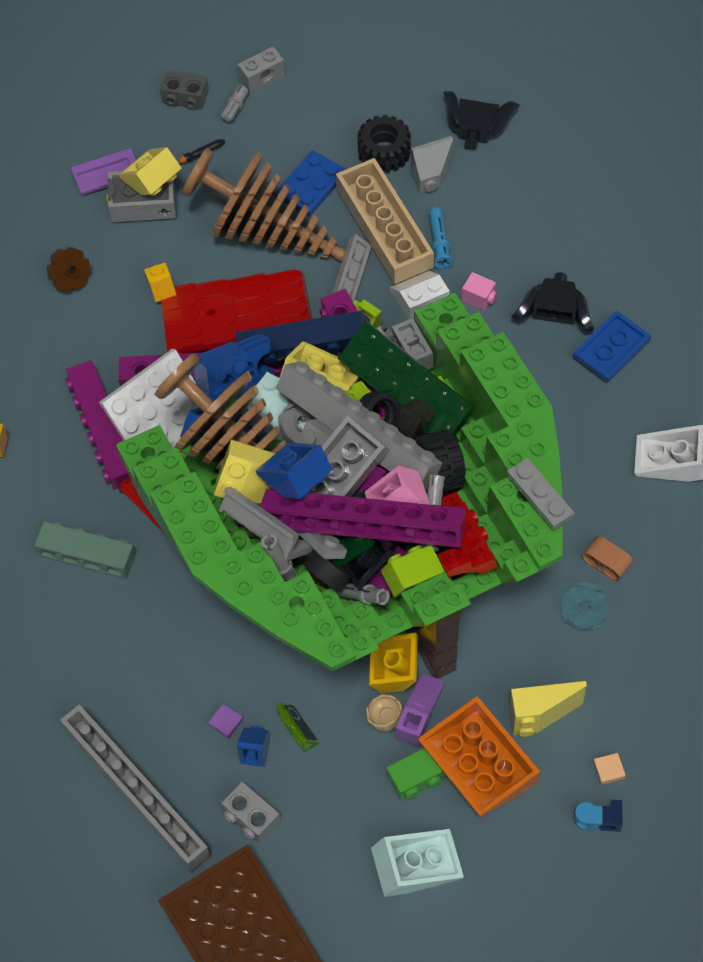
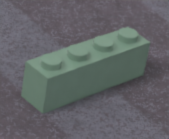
M44 522L34 545L39 557L127 579L136 556L133 544L127 540L110 539L104 534L97 533L95 535L87 533L81 528H68L58 522Z

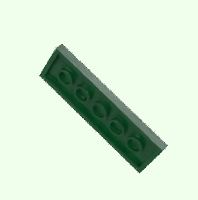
M364 321L338 357L339 361L376 391L393 395L399 402L401 411L428 433L447 430L454 436L475 408L367 321Z

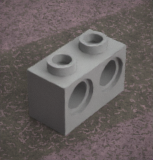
M411 318L392 326L393 342L428 370L433 368V352L414 319Z
M243 782L221 803L225 819L231 824L236 822L242 827L241 832L251 841L255 839L261 843L281 822L280 814ZM240 802L247 805L243 810L234 809V806ZM258 818L265 820L262 826H254L252 823Z

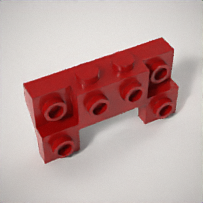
M457 492L442 497L441 506L465 508V531L461 548L452 547L447 551L437 554L448 578L467 572L484 574L496 569L495 557L485 542L488 540L487 532L483 525L478 526L479 520L474 509L469 510L465 501L462 502Z

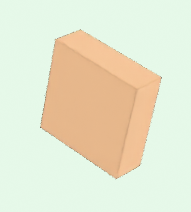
M618 753L594 759L593 763L601 785L625 779L626 775Z

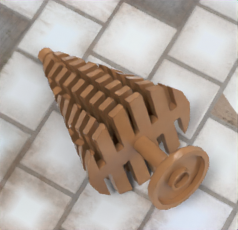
M209 148L205 149L193 168L182 190V194L187 197L191 196L198 184L204 183L229 198L211 236H220L240 204L241 207L225 239H233L249 211L252 210L253 213L239 241H247L262 216L265 220L252 244L259 245L271 224L275 223L277 226L266 247L273 248L283 229L288 231V234L280 250L286 251L294 236L297 235L300 237V240L293 251L294 253L300 254L307 241L312 244L307 255H314L319 247L324 250L320 258L327 259L330 254L336 260L343 261L346 250L335 245L337 239L333 235L329 242L323 239L328 231L324 225L318 235L312 232L319 220L315 214L306 228L301 226L309 211L305 204L296 220L290 219L300 200L296 193L283 214L279 212L291 189L287 183L272 207L267 206L281 181V177L277 173L260 201L257 200L272 169L268 162L261 170L248 194L246 193L263 159L259 152L255 154L235 187L207 170L213 157V151Z
M195 353L186 358L154 393L159 399H164L176 388H179L204 412L183 434L174 448L180 451L187 448L215 422L190 450L188 455L196 458L224 431L226 432L204 457L203 462L211 464L228 448L231 440L265 450L281 433L278 426H276L256 444L254 440L274 419L271 412L266 414L247 434L244 430L266 407L264 399L262 398L249 409L237 423L234 421L258 395L259 390L257 386L251 387L224 412L251 381L252 377L249 371L241 375L213 401L189 378V375L200 362L199 357ZM285 439L271 452L276 454L287 444ZM223 458L222 461L217 465V467H216L217 469L220 470L224 458Z

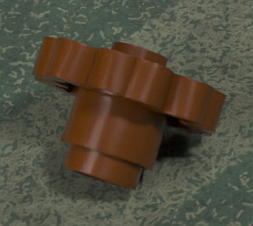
M67 247L65 250L57 249L50 256L51 264L46 268L49 280L54 281L56 289L70 292L72 289L80 290L87 283L86 275L91 272L90 261L83 258V251Z

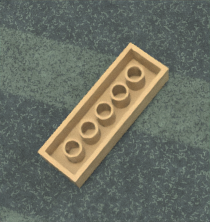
M375 158L336 173V189L369 244L372 245L374 252L394 285L434 268L433 250Z

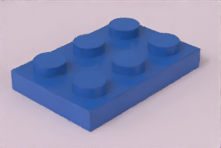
M312 150L275 192V198L278 197L287 183L291 189L284 203L289 205L296 193L300 200L295 209L300 212L305 204L309 208L307 216L311 217L336 188V173L344 171L346 168Z
M616 310L573 352V358L608 383L651 340V335Z

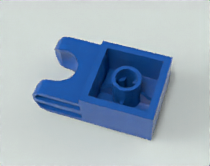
M258 334L236 343L229 342L197 355L200 362L194 369L196 385L215 401L246 371H249L252 379L237 398L254 385H257L267 372L275 376V371L268 366H257L259 360L271 351V339L268 336Z

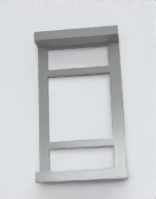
M233 487L225 488V496L219 511H226L227 515L261 539L268 534L270 540H272L270 534L275 535L284 552L285 561L313 551L314 548L305 540L298 539L299 534L261 508V503H254Z

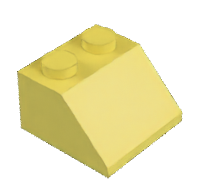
M167 147L149 149L118 176L139 194L153 196L161 191V186L165 182L168 183L177 177L176 173L182 168Z

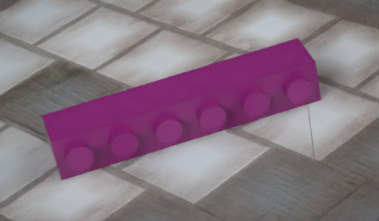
M90 360L67 368L68 378H65V383L69 392L74 391L75 396H72V400L76 410L81 409L82 411L79 417L83 427L88 426L90 432L86 434L90 445H95L97 448L94 454L98 465L103 463L105 468L101 470L106 483L110 482L113 490L118 489L125 479L129 478L116 447V444L122 442L123 439L99 403L107 396L94 364Z

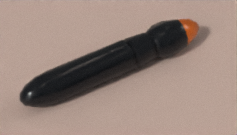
M218 139L191 153H185L180 158L179 163H190L194 159L201 157L206 148L212 151L224 145L225 140Z

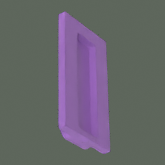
M129 148L73 166L71 171L81 195L108 187V172L124 171L136 159L132 149Z

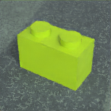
M419 545L407 551L408 554L401 557L400 554H396L387 560L388 564L380 571L394 597L445 572L432 545L424 548Z

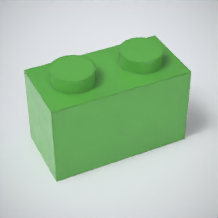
M424 748L386 767V776L400 801L406 798L411 800L421 793L420 791L428 787L430 789L435 788L445 779L444 772Z

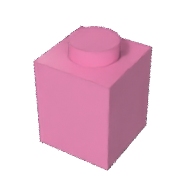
M472 272L462 288L461 301L485 311L488 305L493 304L496 300V282Z

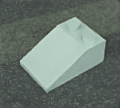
M267 372L256 385L259 390L258 395L244 409L242 416L263 398L266 407L251 425L255 426L266 414L271 412L274 419L264 430L269 433L276 426L279 428V414L293 401L276 389L279 378ZM298 418V426L303 429L306 421H301ZM281 433L276 437L280 441L284 440Z
M450 829L388 836L382 838L371 847L384 897L408 894L464 878Z

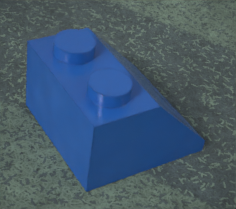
M288 442L260 466L256 473L283 497L302 499L309 494V490L316 484L323 482L326 478L325 476L333 469L321 445Z

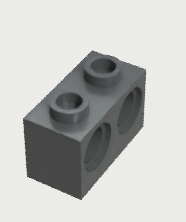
M168 70L160 88L162 103L184 106L191 109H203L209 91L207 77Z

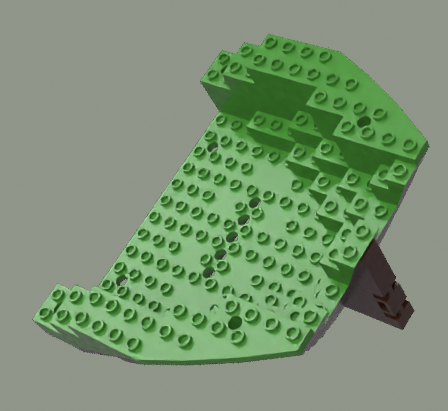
M452 293L415 310L414 321L433 352V368L429 369V371L437 377L442 376L445 384L475 407L454 435L464 457L465 481L461 487L447 492L449 494L457 492L462 502L465 501L469 510L474 509L479 520L478 526L483 525L488 535V540L485 542L496 560L497 568L484 574L477 572L461 573L448 578L445 571L430 580L402 592L401 596L394 597L392 594L389 601L381 606L378 604L375 606L364 604L360 600L351 603L349 598L338 597L334 589L323 583L304 567L303 562L310 553L291 559L292 567L297 577L284 582L272 558L268 556L262 547V539L258 536L249 537L246 527L234 521L232 517L227 515L226 511H219L223 499L214 495L215 485L211 486V480L218 476L220 470L216 467L222 461V457L216 458L211 464L203 462L204 457L208 454L206 449L196 458L188 455L193 448L191 445L182 451L177 448L173 449L160 425L116 444L119 458L144 506L153 515L160 529L170 540L192 577L229 607L265 632L331 671H335L378 650V643L406 631L407 634H418L417 651L431 676L437 679L456 671L455 659H457L458 648L456 644L458 643L459 610L471 605L469 599L502 583L518 582L562 560L563 525L553 531L507 476L509 469L528 458L563 499L560 455L552 405L505 333L502 332L494 336L481 314L477 312L470 315L456 293ZM423 429V435L428 434V432L425 429ZM276 438L265 450L271 452L282 441ZM442 546V552L447 551L452 547Z

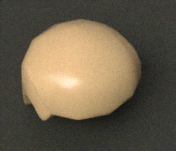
M380 695L374 698L366 708L368 723L376 730L382 732L396 729L403 712L401 702L391 695Z

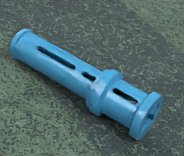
M435 207L428 212L433 237L431 249L435 256L434 267L437 269H447L453 265V259L449 253L451 246L446 240L442 209Z

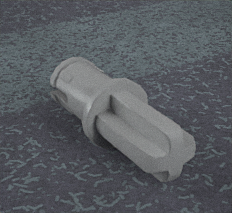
M238 85L233 95L228 98L227 106L221 115L222 119L226 122L233 120L237 111L242 109V103L249 93L246 87Z

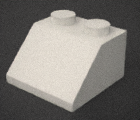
M431 271L390 287L392 295L407 319H414L415 310L450 295V291L441 276Z

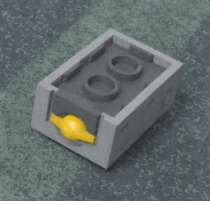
M123 171L108 172V194L106 200L108 202L111 222L176 218L175 179L168 183L165 182L161 186V191L153 196L141 195L120 179L118 175Z

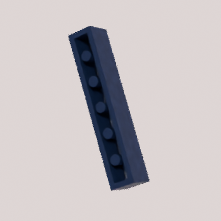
M362 311L239 331L236 332L235 343L258 334L268 336L271 339L272 349L258 363H276L278 360L286 359L303 341L326 352L338 353L346 348L364 321L371 324V319Z

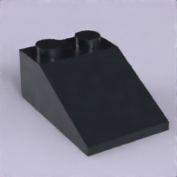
M374 539V546L343 565L356 588L360 590L394 554L396 541Z

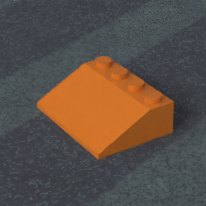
M478 696L418 738L419 743L480 818L519 797L539 782V769Z

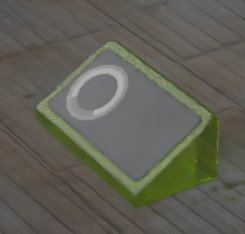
M284 703L277 705L278 717L303 752H307L319 744V740L295 706Z

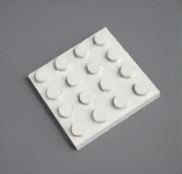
M175 349L168 351L99 402L123 441L160 425L170 445L175 449L176 443L181 438L180 434L188 412L199 408L179 388H176L164 399H159L154 395L164 380L183 362ZM190 374L189 378L196 384V382Z

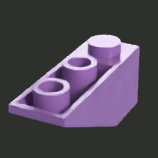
M422 673L397 724V740L416 747L420 746L418 738L426 732L445 681Z

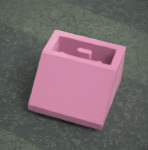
M400 465L365 491L366 498L430 505L419 471Z

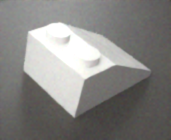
M703 425L637 435L635 476L686 482L703 480Z

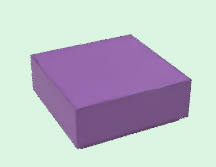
M222 704L208 724L211 728L229 739L243 721V716Z

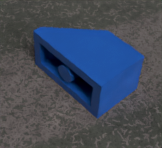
M260 726L243 728L237 742L240 764L265 767L270 741L268 730Z

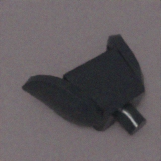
M443 92L446 100L449 125L453 131L458 132L459 139L465 140L464 146L471 150L476 149L478 142L487 143L489 138L499 135L508 124L513 113L520 106L514 101H509L499 108L498 104L461 98L458 103L454 92Z
M562 272L555 273L554 279L545 278L542 284L532 287L511 317L513 320L523 322L533 314L532 318L567 324H574L576 319V323L582 331H594L584 294L576 289L574 282L567 281V275Z

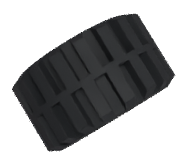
M383 115V117L374 116V119L369 118L366 120V124L363 123L360 126L361 130H358L357 139L358 157L362 160V163L375 158L382 171L390 173V170H399V166L403 167L405 161L409 160L411 154V133L407 124L404 125V121L401 119L396 120L395 116L391 118L388 115ZM381 142L391 143L387 146L378 145Z
M439 430L414 438L418 446L432 452L435 458L442 462L438 475L445 477L443 493L461 487L465 481L466 470L463 453L455 437L447 430Z

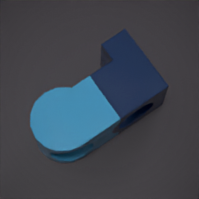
M612 800L610 806H595L590 802H582L576 807L574 823L583 830L620 832L623 825L622 800Z

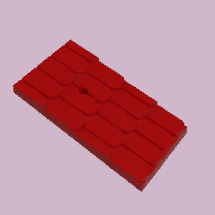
M295 269L268 275L261 273L232 280L220 279L196 285L195 283L174 286L176 295L161 300L167 351L175 349L178 354L211 350L229 342L235 343V335L239 331L312 319L304 274L301 270Z

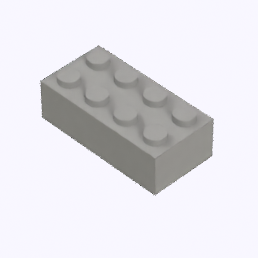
M347 415L322 446L333 470L325 476L326 478L323 482L316 484L309 490V493L352 497L390 449Z

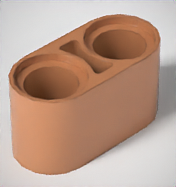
M596 536L582 554V558L586 563L615 581L620 580L633 562V559L627 552L600 536Z

